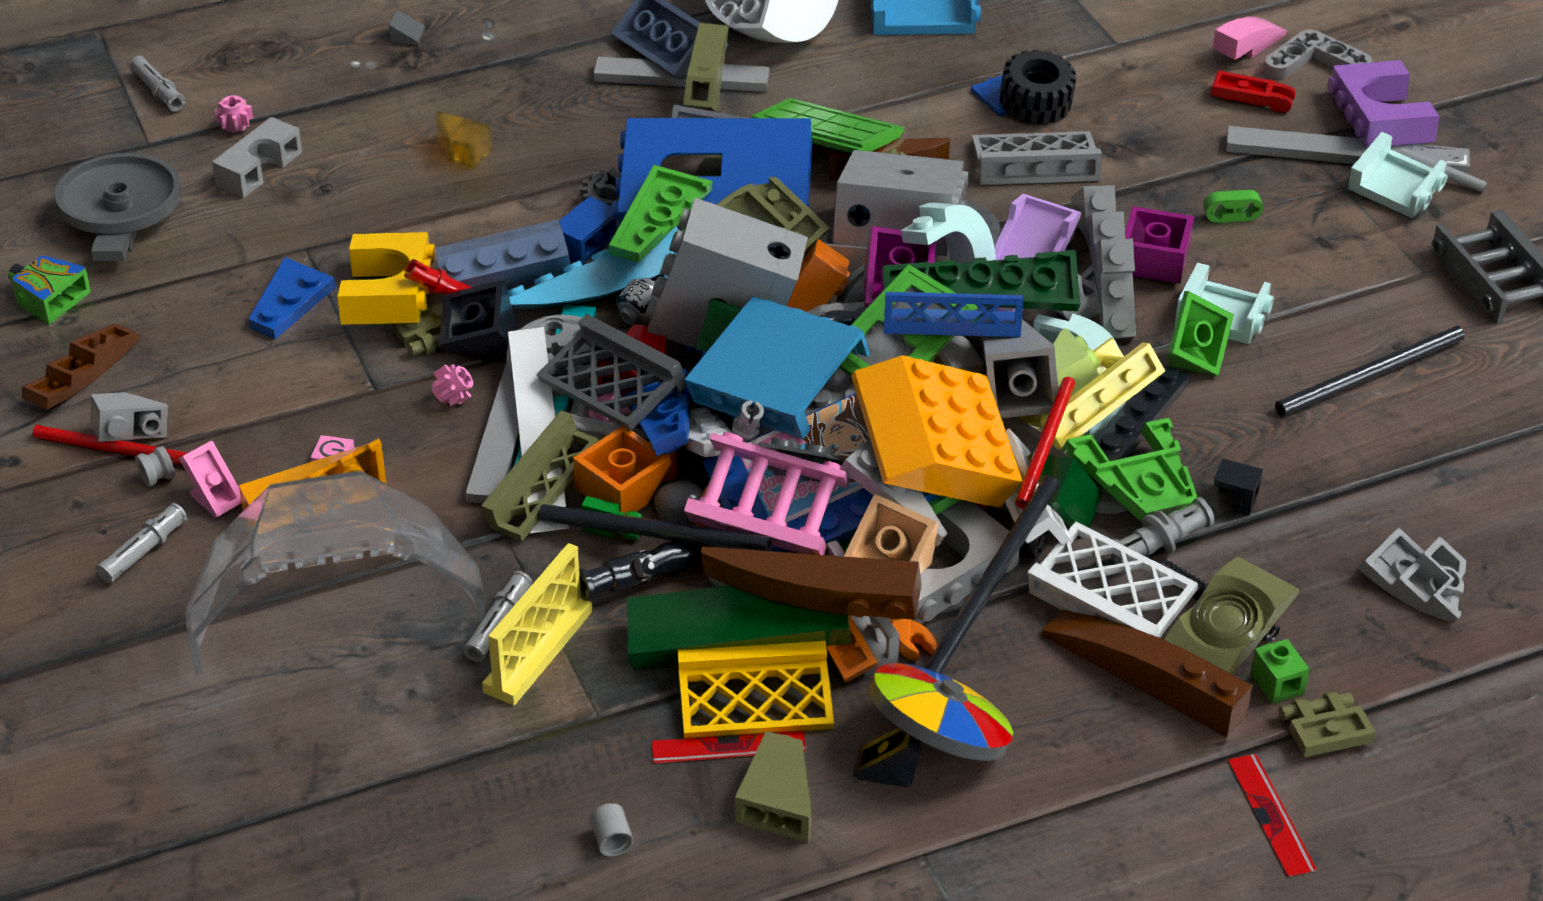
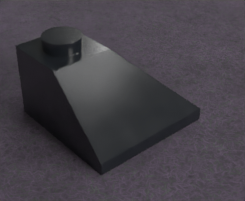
M503 280L444 295L439 346L442 349L484 361L507 356L509 345L508 332L516 331L517 325L507 287Z

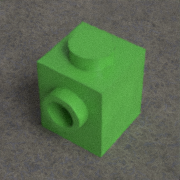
M1285 639L1255 648L1250 674L1271 704H1275L1305 694L1309 668L1290 641Z

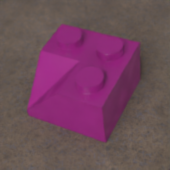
M1132 206L1125 230V239L1133 238L1135 271L1132 272L1133 277L1181 284L1191 245L1194 216Z

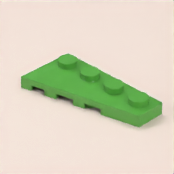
M653 165L609 244V255L639 263L678 225L683 209L690 210L694 198L703 200L712 191L713 181Z

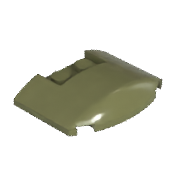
M776 176L768 178L769 183L754 186L753 183L747 184L717 204L723 208L808 237L804 252L805 256L816 240H821L830 229Z

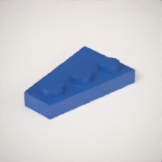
M284 257L249 317L250 329L276 340L336 288L335 278Z

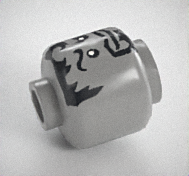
M649 278L632 279L617 297L616 305L620 312L619 316L625 323L632 326L636 323L639 325L649 324L650 319L646 318L645 314L650 299L656 300L657 298L651 295L655 284L653 280Z

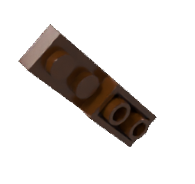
M896 139L890 142L889 145H884L872 152L888 153L892 148H895L898 153L903 152L908 156L949 160L950 139ZM829 147L830 179L840 178L852 153Z

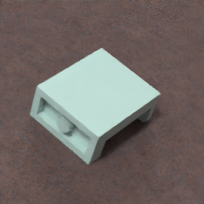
M1381 132L1351 168L1348 189L1413 219L1421 209L1425 210L1428 207L1433 193L1436 190L1441 191L1447 180V175L1444 174L1447 162L1440 160L1434 168H1431L1391 150L1392 136Z
M1197 263L1178 299L1175 324L1184 291H1190L1234 314L1228 339L1250 344L1254 333L1260 334L1265 320L1264 314L1269 315L1272 309L1274 296L1269 295L1271 283L1264 282L1259 294L1208 281L1210 266Z

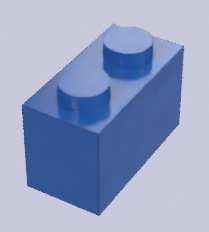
M591 196L559 220L569 259L574 262L581 261L582 265L592 258V255L598 253L611 242L620 226L619 220H614L613 206Z

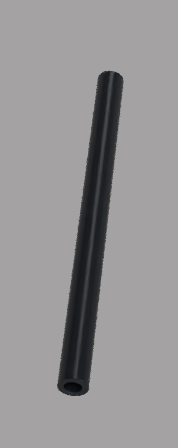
M1460 326L1449 328L1276 401V412L1279 416L1284 417L1463 341L1465 333Z
M1050 475L1043 477L924 668L943 673L1060 486L1057 479Z
M543 504L539 511V518L544 522L729 549L771 551L772 538L770 536Z

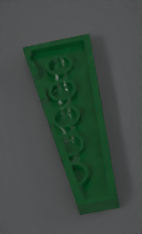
M1075 250L1036 253L1035 257L1018 258V255H1007L1002 260L987 261L986 257L974 258L973 262L957 263L954 260L937 261L936 263H909V265L958 294L1023 295V309L1078 312L1081 305ZM908 264L884 265L882 267V292ZM912 286L906 291L922 293ZM1000 305L999 307L1015 308V305Z

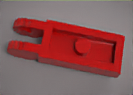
M1217 71L1210 96L1220 97L1223 100L1246 102L1254 106H1269L1274 112L1286 113L1292 108V100L1296 97V91L1292 86H1286V84L1276 83L1272 80Z

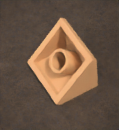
M874 494L843 557L919 562L921 574L932 563L939 523Z

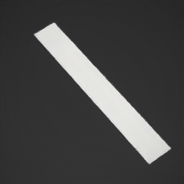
M544 327L508 332L522 456L555 418L552 388L539 381L536 375L548 363ZM561 467L552 469L547 475L548 479L561 476ZM546 490L532 493L528 498V503L543 499L547 494ZM564 491L553 505L566 507ZM540 520L530 533L569 529V525Z

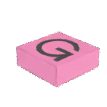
M321 435L310 457L311 462L353 449L354 440Z

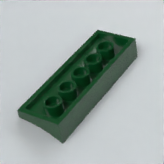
M729 585L627 598L628 657L633 670L677 665L678 650L826 641V646L852 643L849 615L788 605L736 589Z

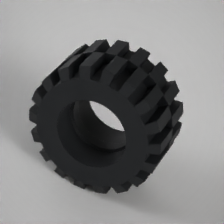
M1025 50L1021 51V54H1014L1011 56V59L1006 61L1003 69L999 101L1002 103V108L1008 111L1011 117H1017L1021 122L1027 121L1034 125L1036 123L1046 125L1049 124V121L1054 123L1060 121V118L1067 116L1072 106L1077 79L1075 69L1071 67V63L1068 60H1063L1062 56L1051 54L1050 51L1046 50L1045 52L1039 50L1029 52Z

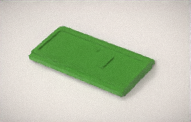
M788 98L751 116L752 118H811L812 143L852 153L853 150L872 152L900 138V134L904 133L903 126Z

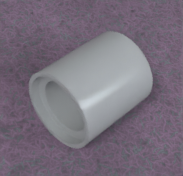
M613 803L599 806L591 813L590 823L599 850L603 855L610 857L624 854L632 847L634 842L623 808L620 805Z

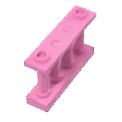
M723 432V435L711 433L710 441L714 449L720 451L705 496L700 497L699 501L691 498L687 500L684 512L689 521L715 529L770 536L772 538V546L801 554L825 555L827 546L824 538L820 537L821 533L818 530L833 486L838 485L848 488L850 481L846 471L841 470V466L834 462L823 461V464L743 442L742 437L730 432ZM738 456L752 460L753 464L738 506L733 507V510L721 508L718 499L733 457ZM769 465L786 470L787 472L772 515L767 517L765 521L753 517L754 514L751 510L766 467ZM800 475L820 480L805 527H800V530L786 527L787 523L784 521Z

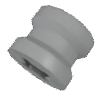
M163 446L155 448L151 454L146 455L142 453L135 456L138 472L147 487L155 485L159 479L169 480L175 477L172 461Z

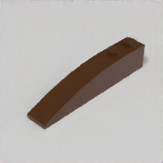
M702 547L701 549L706 576L736 589L772 601L805 609L852 615L855 617H883L893 620H915L922 587L919 562Z
M1061 610L1042 629V636L1225 737H1228L1247 716L1252 690L1251 684L1190 651L1157 636L1124 624L1067 610Z

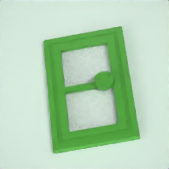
M908 264L852 323L853 326L863 330L870 351L869 356L854 355L850 352L838 368L851 376L856 370L901 355L931 362L955 335L884 334L885 292H955ZM892 302V308L913 309L907 302ZM932 303L926 308L947 310L941 303ZM966 304L960 310H978V306Z

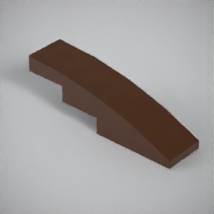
M114 323L70 342L68 355L46 364V376L22 386V398L45 409H49L70 398L94 382L118 362L139 340V334Z

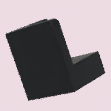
M1223 458L1214 477L1213 484L1220 489L1238 493L1239 499L1236 513L1250 516L1259 495L1263 469Z

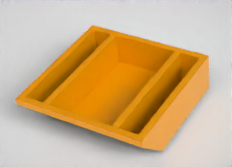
M903 355L856 370L851 375L884 484L1000 508L1023 482L986 375Z

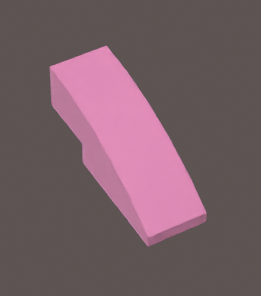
M1258 17L1235 19L1215 29L1213 49L1234 60L1244 54L1252 58L1285 37L1287 30Z

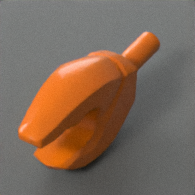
M889 618L899 633V653L903 657L913 661L919 660V651L914 644H920L923 650L929 652L930 655L933 654L938 644L927 628L910 619L893 620Z

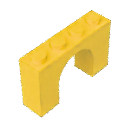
M428 232L353 234L349 247L352 277H392L374 280H341L337 295L341 325L419 323L421 310H426V294H429V292L423 285L405 278L404 274L406 273L405 268L412 259H416L424 265L433 268L432 263H435L436 251L435 244H429Z

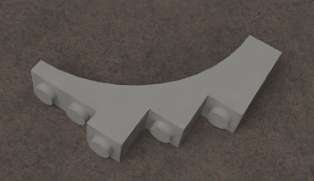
M1115 185L1084 186L1071 196V209L1081 212L1076 228L1078 227L1083 233L1089 248L1097 286L1101 326L1114 339L1135 338L1136 322L1132 273L1135 271L1133 238L1125 239L1124 211L1116 212Z

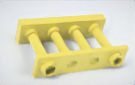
M1109 338L1093 350L1101 366L1096 368L1099 376L1070 397L1053 441L1056 449L1062 450L1067 439L1083 435L1165 372L1150 343L1142 342L1127 355L1123 356L1114 339ZM1049 413L1018 416L1017 418L1041 433Z

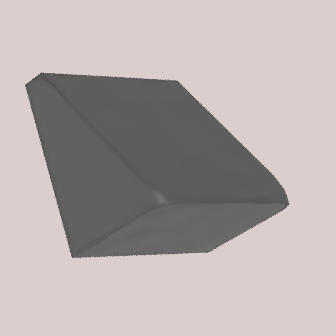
M398 10L394 12L389 23L390 42L418 45L425 31V25Z

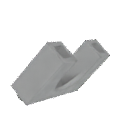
M961 500L936 515L947 532L943 541L959 553L963 560L948 568H926L921 573L922 587L916 618L911 621L920 624L930 621L941 611L951 605L958 604L964 597L971 594L1008 535V529L973 502ZM1019 551L1005 573L1010 572L1018 565Z

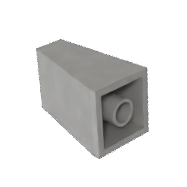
M1023 319L1021 337L981 336L985 375L988 378L1001 418L1050 413L1058 392L1054 345Z

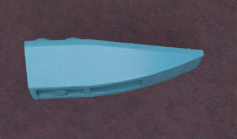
M676 226L639 263L609 255V249H605L592 255L593 261L582 266L581 261H577L564 267V274L554 278L552 273H549L534 280L536 286L527 290L524 289L523 285L508 291L512 309L564 306V304L572 305L597 300L622 292L632 279L649 278L652 280L664 274H661L660 270L665 255L673 254L672 251H669L674 232H677L678 228Z

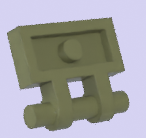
M438 303L426 308V310H421L419 323H392L393 331L404 347L409 348L412 356L422 352L427 355L435 352L436 348L440 347L443 303Z
M1335 691L1323 694L1322 698L1307 701L1305 698L1293 700L1291 705L1279 707L1281 720H1291L1289 731L1303 757L1374 743L1376 731L1360 705L1354 706V699L1350 692L1338 694Z

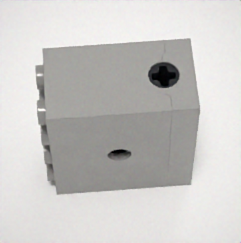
M853 150L837 182L833 244L867 247L872 226L902 230L913 224L914 219L921 217L919 206L935 202L966 206V201H962V199H964L965 190H967L969 172L963 171L964 161ZM943 236L936 240L935 255L947 256L949 249Z
M694 198L691 209H683L678 223V227L682 228V231L677 230V232H674L669 251H672L673 254L665 255L660 270L664 277H657L651 295L657 298L656 300L650 299L645 317L650 319L647 332L665 336L666 339L697 349L696 345L709 303L712 299L742 309L752 296L764 300H772L777 304L787 306L798 281L808 237Z

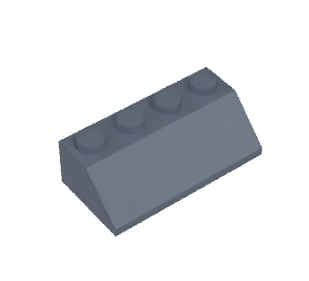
M634 0L611 34L679 78L686 76L688 73L700 22L666 0Z
M558 219L435 248L439 269L446 271L447 275L472 288L503 280L507 290L514 289L521 285L535 284L534 280L549 273H552L555 278L564 274L563 268L570 265L566 242Z

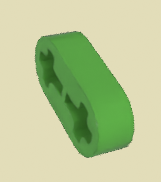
M1254 190L1213 192L1203 201L1206 217L1215 223L1255 220L1264 210L1261 198Z

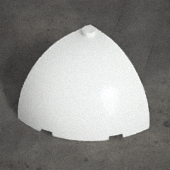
M705 0L711 12L733 30L750 38L775 43L805 41L816 36L828 24L838 3V0Z

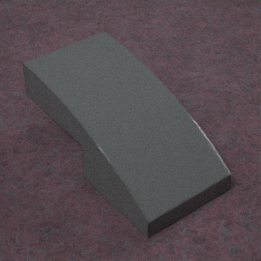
M132 231L119 234L98 233L91 250L93 261H125L127 252H132L137 232Z

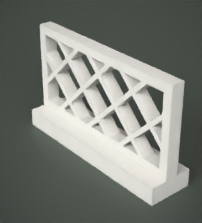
M1075 522L1068 530L1071 540L1063 545L1059 542L1041 565L1035 563L1028 571L1029 593L1061 610L1096 616L1130 626L1159 638L1198 590V583L1078 522ZM1077 536H1080L1090 541L1092 548L1072 551L1071 544ZM1114 553L1122 559L1121 564L1103 567L1100 556ZM1095 557L1098 568L1077 570L1075 560ZM1070 561L1073 572L1057 574L1051 568L1057 563ZM1145 569L1152 573L1153 579L1133 582L1130 571ZM1125 572L1127 584L1108 587L1105 576ZM1101 578L1103 588L1088 590L1082 587L1080 580ZM1176 585L1184 590L1179 596L1164 598L1161 587ZM1156 588L1159 599L1139 603L1136 591ZM1131 593L1133 604L1119 606L1112 602L1111 596ZM1162 609L1163 617L1157 625L1144 619L1142 616L1143 611Z

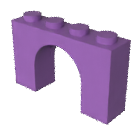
M1401 60L1333 66L1332 77L1328 78L1327 87L1329 94L1334 97L1338 108L1343 111L1347 122L1352 125L1356 136L1360 137L1366 148L1373 143L1381 132L1392 136L1391 146L1436 142L1439 114L1430 102L1406 104L1381 103L1407 99L1410 73Z

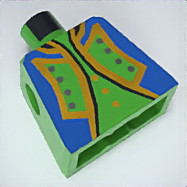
M40 256L26 267L14 264L8 273V279L12 282L18 305L48 325L91 292L86 267L48 256Z

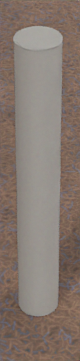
M1403 147L1399 152L1431 168H1434L1438 163ZM1446 165L1444 174L1447 175V179L1483 193L1487 184L1486 181Z

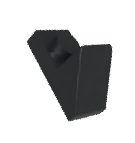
M899 727L870 741L859 749L853 776L858 780L910 787L917 765L916 757H918L921 750V741Z

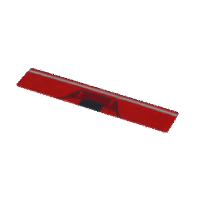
M803 730L773 732L802 740L804 752L806 751ZM765 733L652 741L654 763L754 756Z
M1252 754L1229 759V763L1287 876L1316 871L1309 853L1258 756Z

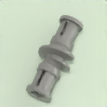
M1198 497L1192 501V505L1180 511L1176 510L1167 516L1162 511H1156L1154 515L1148 514L1144 516L1141 521L1143 527L1121 540H1113L1143 556H1149L1161 547L1167 553L1172 554L1175 552V540L1183 539L1189 536L1191 532L1203 526L1206 528L1213 526L1215 519L1207 502L1203 498ZM1114 553L1111 554L1115 564L1122 563L1121 557Z

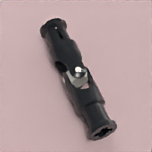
M672 540L658 545L651 551L641 550L605 561L601 567L589 571L583 568L579 569L581 598L584 601L593 599L595 594L604 591L617 592L645 583L657 576L655 573L673 574L688 568V565L702 561V547L714 546ZM631 562L632 570L640 577L638 579H633L630 574Z

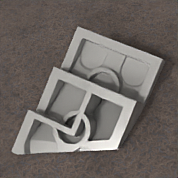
M1398 527L1358 567L1361 572L1386 592L1425 614L1450 623H1454L1461 616L1458 605L1459 597L1463 594L1464 590L1462 577L1466 570V560L1441 537L1424 551Z

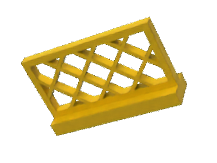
M826 641L678 650V675L684 738L765 733L766 731L785 732L834 729ZM820 674L821 681L812 690L798 681L803 675ZM766 677H779L785 683L774 693L761 682ZM730 679H741L748 684L738 695L724 686ZM704 681L711 687L699 697L688 689V682ZM791 687L805 696L795 707L781 698ZM754 689L768 698L758 710L744 700ZM717 691L731 701L721 712L707 703ZM689 700L694 703L691 707H689ZM812 701L824 709L825 717L809 718L801 711ZM774 704L789 713L783 720L772 721L764 714ZM737 706L751 715L745 723H734L727 716ZM700 708L714 718L708 725L691 726L690 718Z

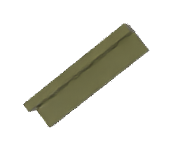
M561 410L481 505L488 527L522 542L540 521L539 511L543 504L553 505L574 479L573 457L597 443L599 439L578 431L572 414ZM574 442L585 445L581 452L567 455V450ZM566 466V471L561 476L548 479L547 475L552 469ZM546 490L547 494L543 499L528 503V498L532 493ZM523 514L527 516L519 528L508 524L512 517Z

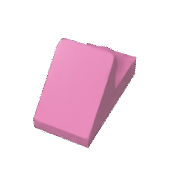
M212 440L179 458L195 486V489L189 491L190 496L215 518L241 504L239 487Z

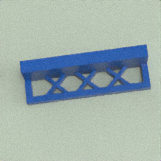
M885 292L884 334L1021 337L1023 295ZM892 302H907L913 309L892 308ZM932 303H941L947 310L926 308ZM966 304H976L982 311L960 309ZM1000 305H1015V311L995 310Z

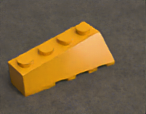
M378 438L371 443L239 485L243 512L256 536L387 494L380 439Z

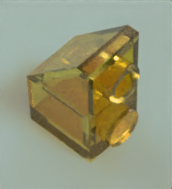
M440 111L435 113L437 139L448 161L476 169L492 151L491 126Z

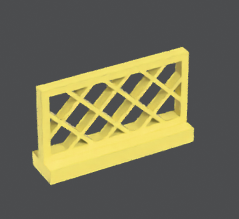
M568 543L488 635L492 672L482 682L483 693L515 706L592 613V602L584 601L581 598L577 546Z

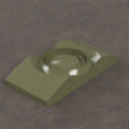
M1237 556L1213 575L1200 599L1191 609L1179 616L1164 640L1188 650L1234 675L1297 597L1299 589Z

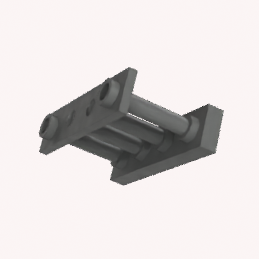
M1502 209L1492 211L1487 228L1477 232L1454 237L1443 224L1436 225L1434 239L1431 244L1433 253L1445 264L1496 324L1503 323L1507 305L1537 297L1543 300V253ZM1489 241L1497 249L1470 255L1463 247ZM1502 260L1508 261L1513 266V268L1488 274L1480 267L1481 265ZM1521 278L1530 285L1529 287L1505 293L1497 286V284Z

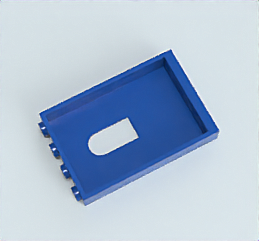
M627 118L626 131H621L620 146L621 149H624V154L618 155V171L622 172L621 177H616V196H619V201H614L613 217L614 220H619V224L623 221L653 165L660 166L665 158L672 155H722L721 176H697L713 181L712 191L703 201L717 205L725 197L747 184L753 183L754 186L769 183L768 178L776 176L809 207L812 155L811 118Z

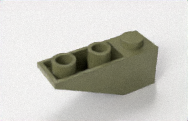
M699 23L687 73L683 103L685 107L718 112L729 26Z

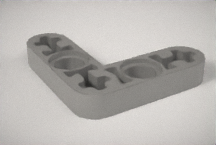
M1308 29L1299 32L1266 57L1264 74L1274 80H1283L1312 59L1333 68L1336 65L1372 63V58L1367 53L1319 31Z

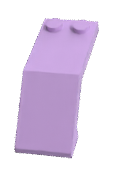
M1022 194L1010 205L1008 219L994 246L995 260H1002L1007 255H1018V258L1035 257L1036 253L1065 251L1080 219L1081 212ZM998 307L995 311H1015V308Z

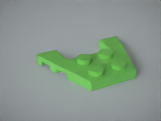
M1169 418L1146 422L1140 430L1154 452L1109 461L1091 434L1067 439L1062 447V450L1070 458H1075L1084 471L1140 521L1148 514L1154 515L1156 511H1162L1165 515L1176 510L1180 511L1192 505V501L1198 498L1188 468L1181 464L1178 455L1181 448L1178 440H1173L1171 430L1173 425Z

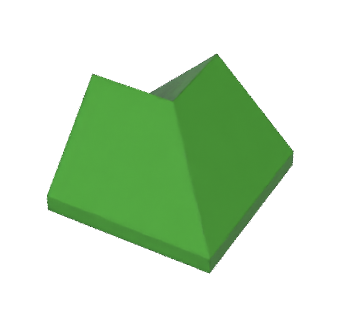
M1184 291L1168 352V366L1219 376L1234 314L1190 291Z

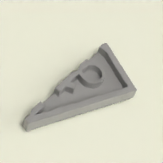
M870 439L844 461L840 469L846 471L848 476L873 496L877 494L937 521L939 525L935 545L941 544L947 532L923 493L883 483Z

